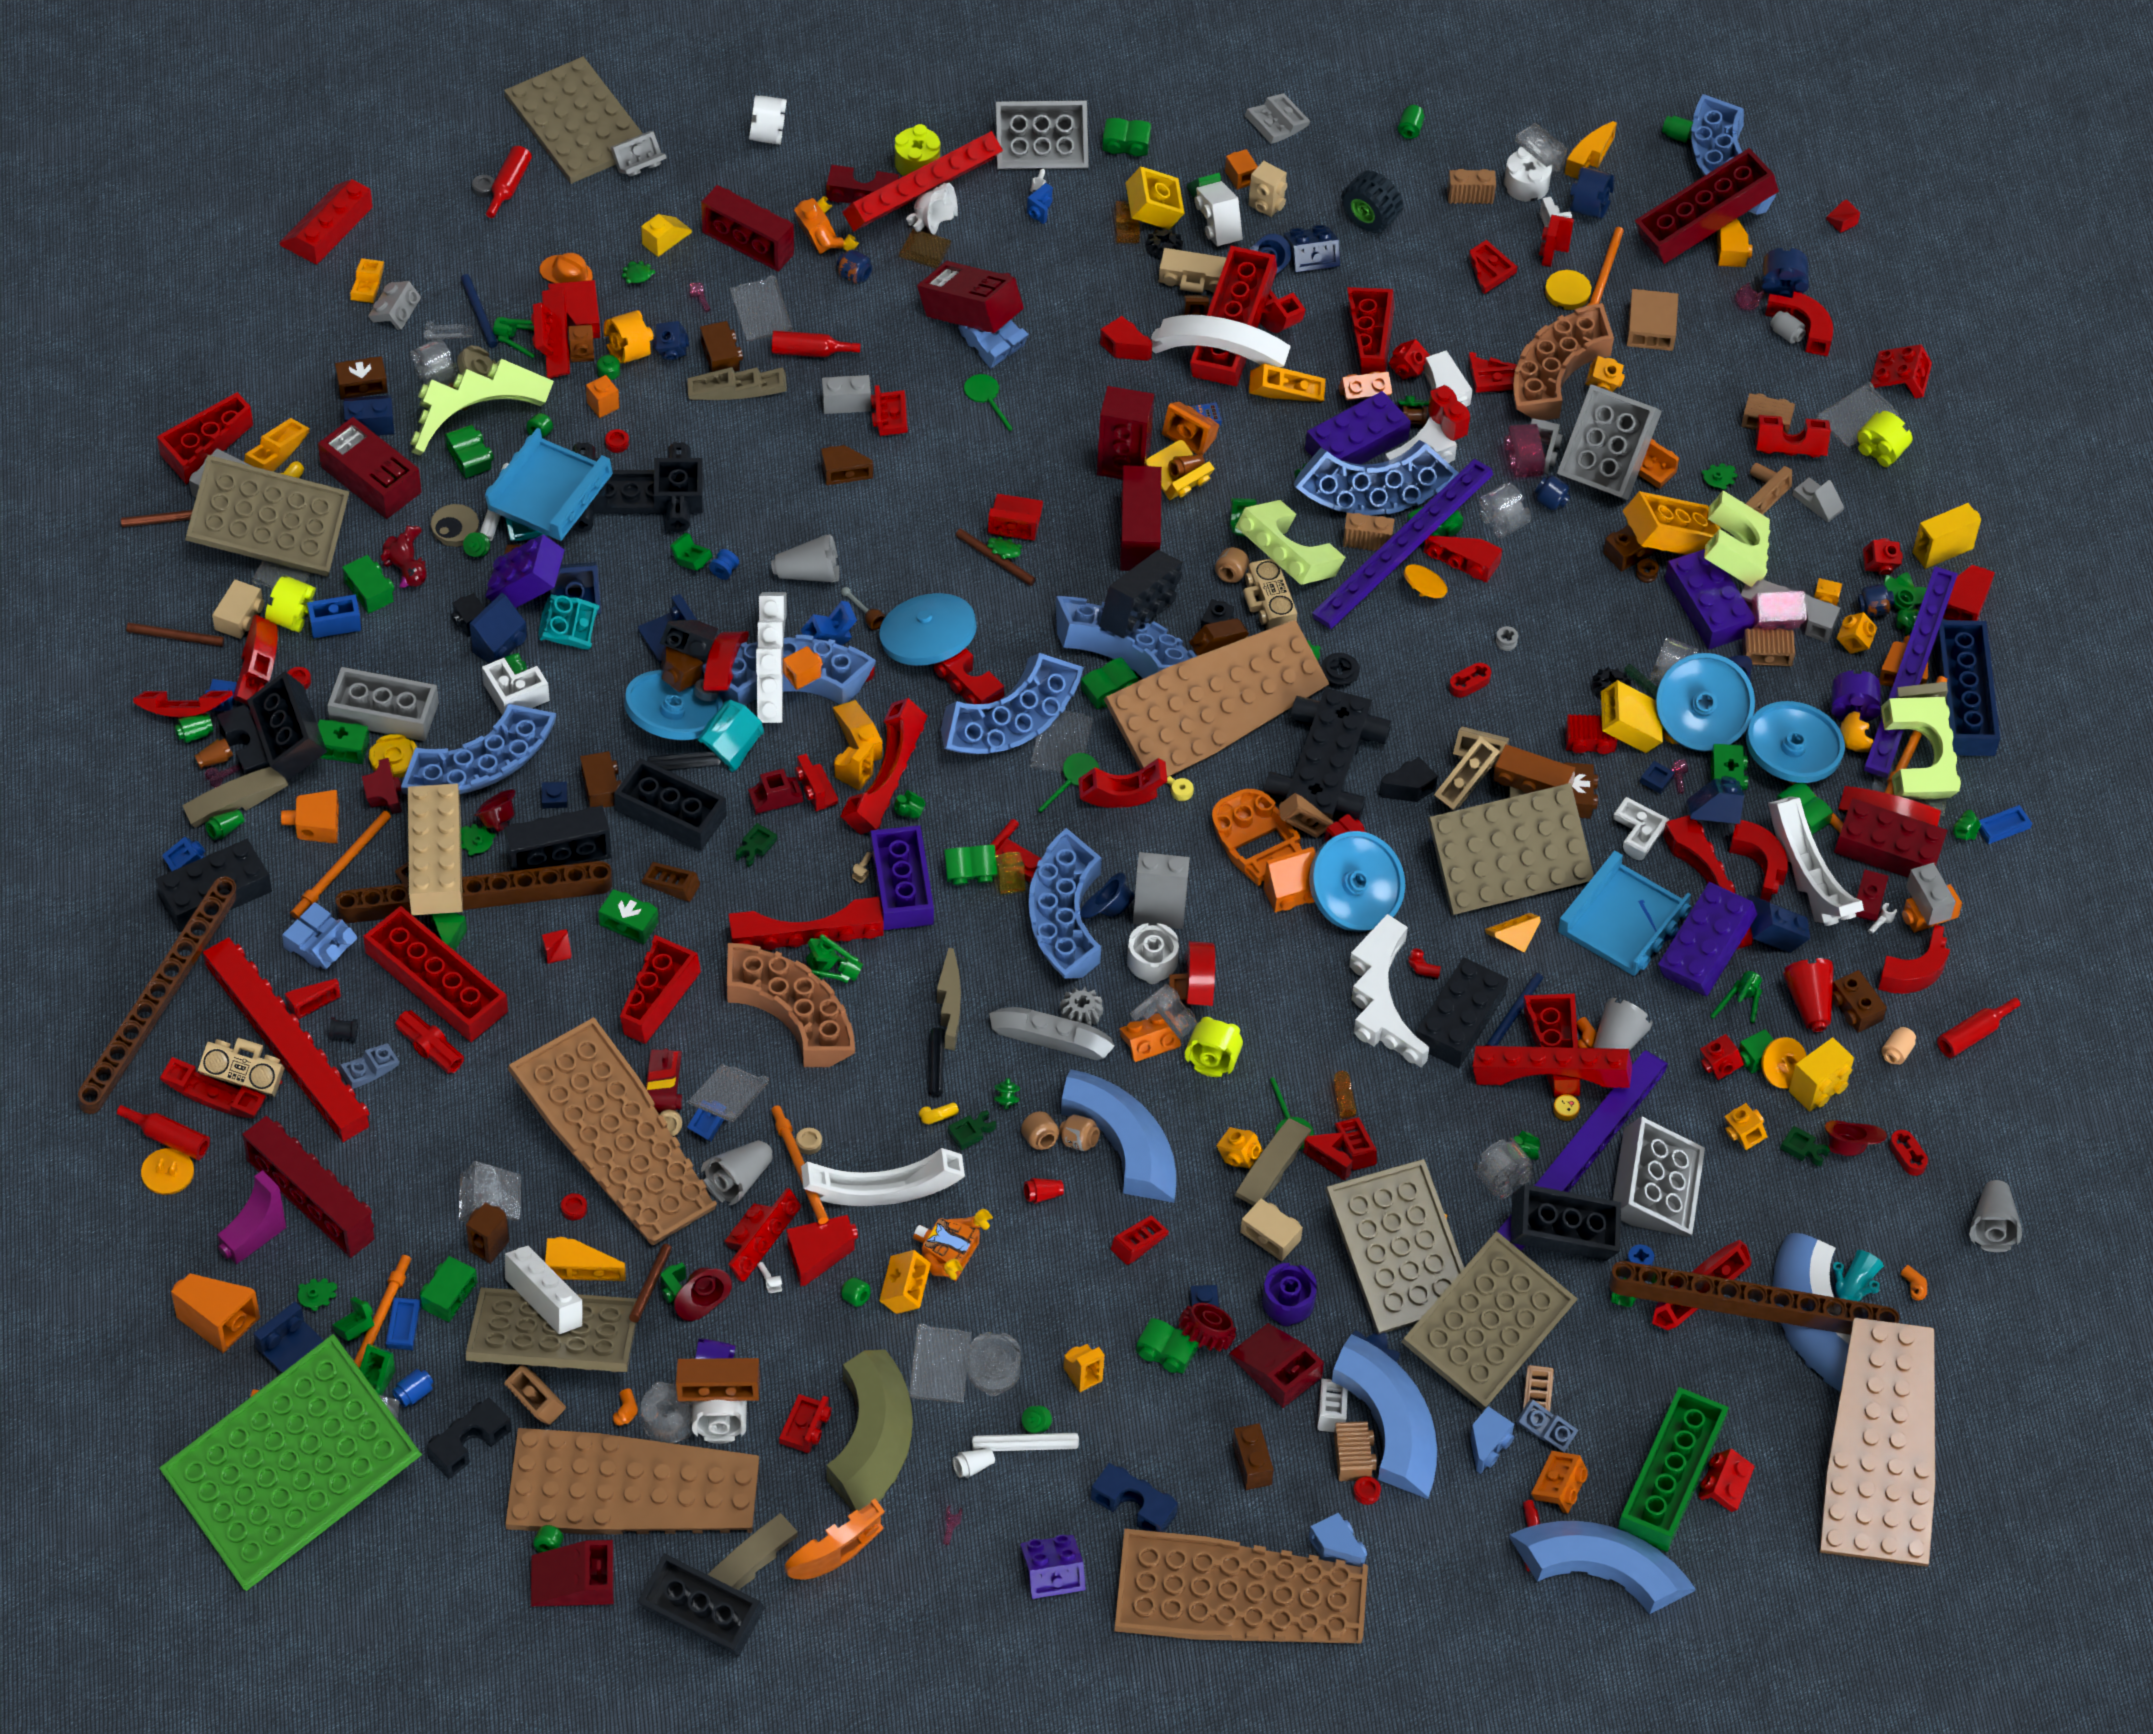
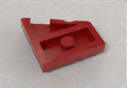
M1487 240L1469 251V259L1481 291L1484 294L1517 273L1518 267Z
M1469 352L1468 360L1476 393L1513 390L1516 364L1501 362L1499 359L1492 357L1488 361L1476 357L1477 353Z

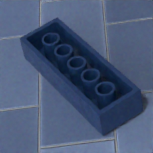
M1942 620L1934 642L1937 675L1947 679L1948 693L1945 701L1950 711L1948 720L1949 727L1953 731V752L1956 755L1995 756L2000 742V732L1987 621Z

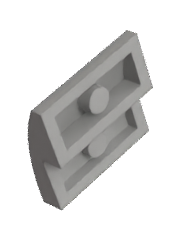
M1284 93L1267 97L1264 105L1248 108L1245 113V117L1270 144L1282 141L1310 124V120Z

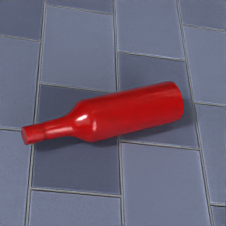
M513 146L510 149L492 185L493 199L486 212L489 218H494L502 202L509 200L514 195L532 159L531 153L522 146Z
M773 331L772 354L828 357L836 352L860 353L861 343L839 342L828 334Z
M2014 997L1995 1009H1981L1937 1038L1939 1049L1948 1058L1958 1055L1997 1030L2001 1019L2021 1005L2019 999Z
M120 1105L117 1109V1115L138 1124L144 1135L196 1160H201L209 1148V1136L159 1113L141 1114L123 1105Z

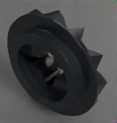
M1164 227L1162 231L1155 229L1153 234H1148L1146 247L1153 256L1162 258L1164 248L1182 250L1183 241L1180 234H1175L1174 229L1166 231ZM1165 240H1169L1168 243H1164V244H1162V246H1161V242H1164Z
M1333 653L1327 656L1321 664V669L1330 685L1335 683L1339 687L1343 684L1350 686L1352 681H1357L1360 666L1351 655ZM1339 665H1341V668L1343 670V674L1339 675L1337 671Z
M1609 666L1605 670L1599 669L1592 680L1593 690L1599 697H1601V691L1611 685L1608 682L1609 678L1613 682L1618 680L1631 687V679L1628 678L1627 672H1620L1619 667L1615 670L1610 669Z

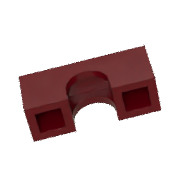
M831 164L826 184V197L829 201L852 204L864 196L898 180L899 174L876 171L875 178L872 181L860 183L854 179L853 167Z

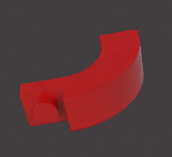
M1270 290L1260 324L1267 330L1278 333L1300 323L1304 318L1306 309L1294 292L1278 299Z
M1794 291L1793 298L1769 294L1765 316L1774 317L1779 311L1788 312L1805 324L1804 330L1807 334L1805 352L1828 357L1833 336V323L1826 309L1813 298Z
M1157 758L1138 772L1128 775H1113L1095 767L1078 779L1080 799L1106 808L1132 807L1149 802L1157 797V788L1168 782L1166 762Z
M1741 820L1740 824H1735L1729 853L1749 857L1761 866L1764 872V883L1760 898L1770 902L1771 895H1777L1779 885H1784L1788 869L1785 849L1780 841L1764 827Z
M1934 925L1928 951L1923 956L1912 960L1886 956L1878 990L1899 994L1914 993L1936 982L1945 969L1950 949L1945 948L1947 937H1943L1944 926Z
M1188 941V949L1185 950V961H1187L1185 1003L1213 1006L1215 984L1214 943Z

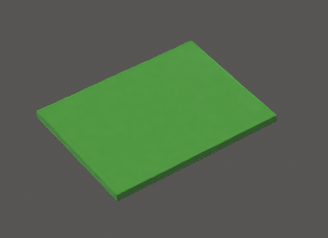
M332 1334L159 1469L242 1588L247 1591L418 1459L422 1453L338 1338Z

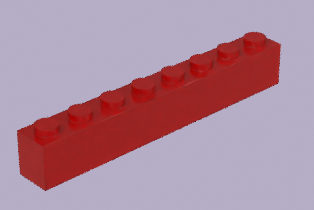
M991 131L853 202L842 213L854 232L918 199L920 195L940 187L943 183H949L993 160L1003 149Z

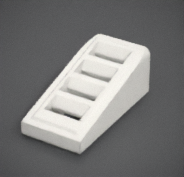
M1321 1379L1318 1412L1319 1431L1334 1432L1335 1423L1346 1422L1348 1390L1332 1382L1330 1379ZM1326 1391L1341 1392V1394L1327 1393Z

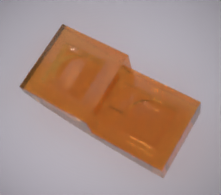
M1116 201L1117 243H1140L1139 220L1131 218L1129 201Z

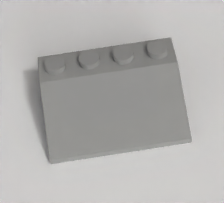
M1087 101L996 102V139L1003 149L997 156V170L1088 169Z
M1591 384L1557 474L1628 500L1662 411Z
M1640 1117L1626 1126L1623 1132L1613 1201L1621 1202V1221L1631 1226L1686 1237L1692 1236L1705 1148L1644 1117Z

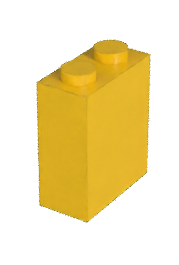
M1966 503L1921 522L1912 553L1923 567L1927 569L1972 550L1981 523L1979 513L1969 503Z
M1618 680L1601 691L1603 732L1644 753L1663 743L1662 725L1657 715L1655 699Z

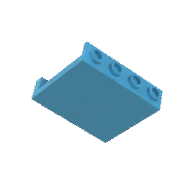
M537 428L532 435L527 437L525 444L519 452L513 455L508 466L501 470L494 484L487 488L485 498L488 510L562 541L613 474L610 458L601 455L596 462L542 439L541 430Z
M1614 850L1561 916L1558 932L1635 977L1640 969L1644 970L1651 960L1650 956L1654 952L1658 953L1664 944L1663 939L1665 935L1671 936L1675 932L1680 918L1684 919L1691 910V905H1689L1691 894L1687 893L1683 899L1624 866L1622 864L1623 855ZM1644 900L1645 903L1643 904L1650 914L1657 932H1655L1638 901Z

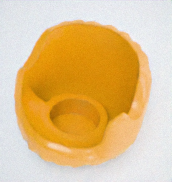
M1853 711L1844 718L1840 727L1845 747L1855 752H1870L1873 739L1865 734V730L1869 729V723L1859 719L1860 712Z

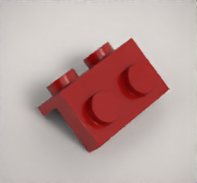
M1551 215L1549 227L1544 226L1542 240L1546 242L1541 243L1539 255L1543 256V266L1551 267L1555 250L1569 252L1574 219Z
M876 385L875 394L871 395L872 408L876 409V413H872L873 426L878 427L880 436L908 433L905 390L881 393L880 386Z
M807 754L797 756V767L794 768L798 781L802 782L805 795L808 800H811L815 810L818 811L838 804V797L821 764L812 766Z
M798 1394L779 1437V1444L810 1453L813 1444L818 1445L822 1435L820 1428L823 1422L827 1423L830 1418L832 1408L829 1407V1397L823 1395L821 1401Z
M1730 1448L1712 1456L1709 1462L1710 1468L1700 1484L1701 1490L1698 1497L1701 1500L1713 1498L1727 1510L1733 1512L1739 1508L1755 1466Z

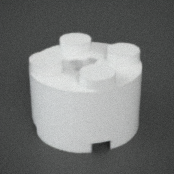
M755 95L749 140L781 145L782 131H778V129L783 130L785 114L780 113H785L787 99Z
M1520 147L1507 160L1504 186H1506L1508 194L1517 200L1525 202L1531 201L1532 198H1543L1549 190L1552 172L1551 158L1528 147Z
M1149 923L1142 924L1134 929L1130 935L1127 966L1138 978L1147 981L1149 984H1157L1161 980L1168 978L1176 970L1179 953L1178 938L1176 933L1164 924L1157 923V926H1148Z
M693 1401V1433L697 1437L698 1433L704 1436V1441L718 1444L735 1441V1436L740 1433L742 1437L746 1432L747 1401Z

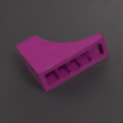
M263 1170L254 1176V1187L244 1208L224 1230L217 1234L219 1240L218 1250L224 1258H230L236 1265L286 1229L280 1188Z

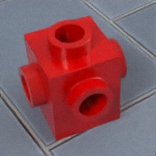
M1417 339L1401 343L1394 349L1389 365L1402 379L1412 376L1417 377L1424 370L1425 359L1430 354Z
M1882 538L1872 540L1863 548L1865 571L1888 575L1893 573L1902 564L1903 554L1900 551L1899 542Z
M1727 1034L1700 1048L1703 1056L1700 1062L1704 1070L1708 1074L1712 1072L1717 1080L1731 1074L1744 1065L1738 1048Z

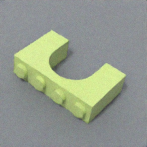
M1722 491L1709 506L1708 520L1728 531L1734 537L1719 529L1705 545L1704 558L1752 587L1757 581H1761L1767 573L1766 562L1768 560L1767 549L1769 547L1770 519L1727 492Z
M1281 500L1245 507L1235 527L1299 584L1311 583L1337 575L1346 557L1330 543L1308 547L1297 544L1283 535L1287 533L1296 513Z
M1945 697L1892 698L1886 701L1881 706L1884 730H1916L1928 738L1934 750V760L1931 767L1900 769L1892 776L1894 795L1910 800L1944 799L1954 796L1960 791L1961 781L1956 771L1957 756L1953 752V731L1949 727L1948 718L1950 711L1946 705Z

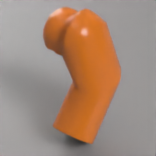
M1907 1265L1900 1275L1910 1282L1911 1297L1914 1300H1923L1927 1295V1280L1910 1265Z

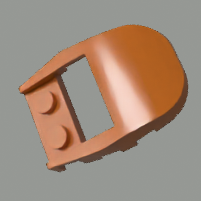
M1243 789L1216 803L1212 811L1213 826L1232 863L1259 886L1265 879L1266 861L1302 850L1300 846L1301 838L1291 824L1281 820L1280 810L1275 806L1276 802L1269 795L1257 789ZM1275 830L1284 840V842L1248 859L1240 856L1236 851L1237 848Z
M876 1498L861 1510H856L849 1514L848 1518L850 1521L839 1528L834 1524L826 1529L825 1532L828 1536L818 1542L816 1539H813L795 1552L785 1563V1573L793 1579H811L838 1568L857 1555L884 1529L881 1525V1516L885 1511Z

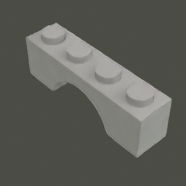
M1764 579L1757 581L1752 587L1745 584L1741 596L1755 617L1761 618L1763 615L1773 611L1788 612L1801 621L1804 626L1805 635L1828 643L1837 624L1841 607L1835 606L1832 603L1818 600L1807 594L1793 591L1785 586H1779Z

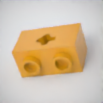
M915 1250L891 1256L879 1301L896 1314L920 1308L931 1263Z

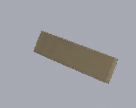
M731 367L687 378L688 397L694 400L744 399L787 391L786 373L783 367L760 373L757 367L735 373Z
M268 767L222 784L182 806L191 825L197 828L207 822L210 817L235 811L241 807L247 811L287 787L288 783L285 777L273 768Z
M948 948L937 987V1003L943 1004L941 1026L947 1027L945 1049L955 1051L960 1024L961 988L955 952L953 948Z
M1289 1118L1257 1159L1236 1191L1235 1196L1253 1206L1261 1198L1265 1200L1281 1181L1284 1171L1296 1158L1297 1151L1304 1144L1306 1137L1310 1136L1311 1129Z
M780 1513L740 1544L708 1575L739 1590L755 1578V1573L776 1558V1552L796 1539L798 1532Z

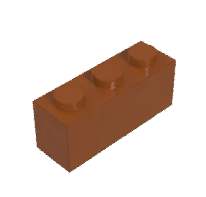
M1505 744L1495 765L1494 781L1504 786L1522 790L1525 793L1568 783L1573 785L1575 777V767Z
M759 1358L678 1359L676 1375L677 1400L759 1401Z

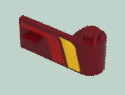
M667 1048L663 1050L651 1049L646 1090L654 1101V1108L658 1114L664 1110H674L676 1112L677 1110H682L683 1095L678 1094L682 1051L668 1050Z

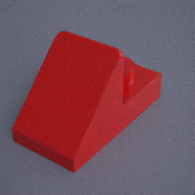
M1332 1133L1307 1136L1304 1141L1303 1153L1345 1181L1351 1174L1353 1160L1345 1152L1338 1151L1342 1147L1344 1134Z

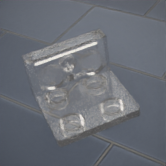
M1537 123L1532 124L1516 135L1515 142L1546 167L1552 164L1551 177L1559 181L1562 178L1567 148Z
M1167 983L1129 1013L1137 1021L1142 1016L1147 1020L1158 1011L1179 1039L1183 1038L1197 1024L1194 1013L1182 1004L1177 991L1169 987Z
M478 1161L473 1162L460 1175L459 1220L468 1222L472 1212L477 1208L479 1209L486 1202L491 1206L500 1207L506 1213L507 1219L518 1221L521 1210V1175Z

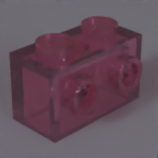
M1537 424L1509 426L1508 436H1504L1505 450H1509L1508 465L1509 468H1513L1515 478L1543 475L1545 457Z
M1804 591L1756 593L1752 598L1753 615L1755 616L1754 627L1771 630L1776 629V626L1786 625L1787 629L1799 628L1800 624L1807 620Z

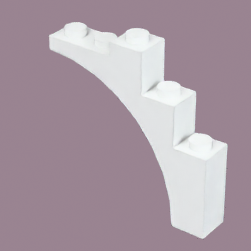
M1447 350L1426 357L1424 374L1431 386V390L1446 385L1454 391L1457 401L1466 407L1471 404L1472 388ZM1429 417L1425 426L1414 438L1403 446L1386 453L1384 462L1400 456L1418 440H1421L1429 445L1447 463L1455 460L1457 444L1455 441L1447 438L1442 432L1441 425Z
M762 592L759 595L758 648L756 649L757 718L762 723L783 722V650L785 621L787 617L786 592Z
M1790 796L1768 803L1776 838L1785 849L1788 862H1791L1798 891L1807 892L1814 921L1824 923V926L1839 923L1838 919L1840 918L1841 920L1856 917L1857 912L1864 910L1862 900L1854 898L1847 893L1827 868L1811 835L1800 798Z
M1387 914L1351 952L1349 967L1356 974L1362 976L1353 986L1351 1000L1359 1008L1365 1009L1355 1019L1354 1034L1361 1041L1367 1042L1373 1047L1379 1041H1382L1387 1048L1394 1049L1403 1055L1408 1062L1422 1067L1427 1062L1429 1047L1418 1039L1404 1024L1394 1007L1389 991L1388 972L1395 955L1406 942L1408 927Z

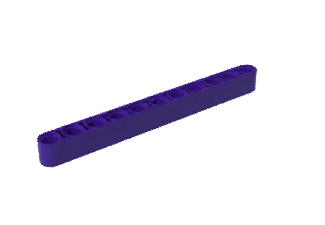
M1647 1050L1643 1051L1632 1065L1630 1088L1612 1089L1534 1186L1570 1192L1661 1079L1668 1063ZM1511 1215L1497 1231L1509 1242ZM1513 1244L1520 1251L1525 1247L1524 1245Z

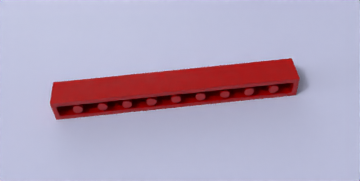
M228 937L203 951L206 968L276 1058L280 1059V1063L339 1139L345 1142L369 1127L368 1116L370 1113L363 1102L359 1103L355 1099L356 1095L349 1084L345 1085L341 1081L342 1077L335 1066L330 1067L322 1049L317 1050L315 1048L311 1035L307 1031L303 1032L301 1030L300 1023L293 1013L289 1014L286 1011V1005L280 996L276 997L272 993V987L266 978L261 979L256 965L252 961L248 962L245 958L242 947L239 944L235 945Z

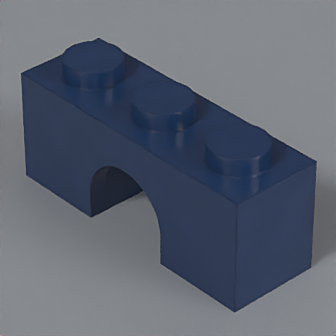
M1108 1463L1092 1485L1091 1500L1113 1513L1123 1502L1132 1501L1137 1503L1141 1507L1137 1515V1527L1142 1530L1165 1532L1177 1516L1178 1502L1171 1495L1157 1491L1152 1488L1150 1483L1143 1479L1138 1480L1121 1466L1116 1467Z

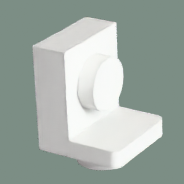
M1551 197L1542 198L1540 216L1545 227H1549L1551 215L1572 218L1571 212L1560 213L1558 206L1554 205Z

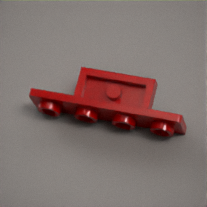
M558 287L542 291V303L533 304V314L531 315L535 334L532 338L533 344L536 349L546 356L547 378L549 379L570 374L565 289Z
M790 1188L785 1189L772 1207L753 1203L724 1241L729 1249L739 1250L728 1264L739 1281L745 1282L800 1210L801 1204Z

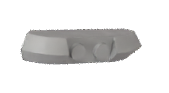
M1006 1007L989 1013L992 1030L998 1035L1093 1060L1104 1059L1115 1046L1111 1037L1099 1029L1058 1016L1020 1007Z

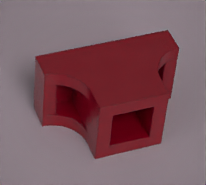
M389 758L381 759L375 772L362 776L368 803L371 808L386 806L393 814L403 812L398 794L401 791L399 776H394Z
M784 768L760 774L758 784L748 789V796L755 814L803 802V795L796 777H787Z
M1864 869L1857 899L1862 900L1864 910L1857 912L1856 917L1874 922L1877 921L1888 875Z

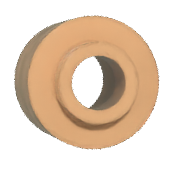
M1906 1027L1894 1030L1882 1047L1881 1052L1884 1059L1891 1064H1902L1915 1046L1916 1035L1914 1032Z

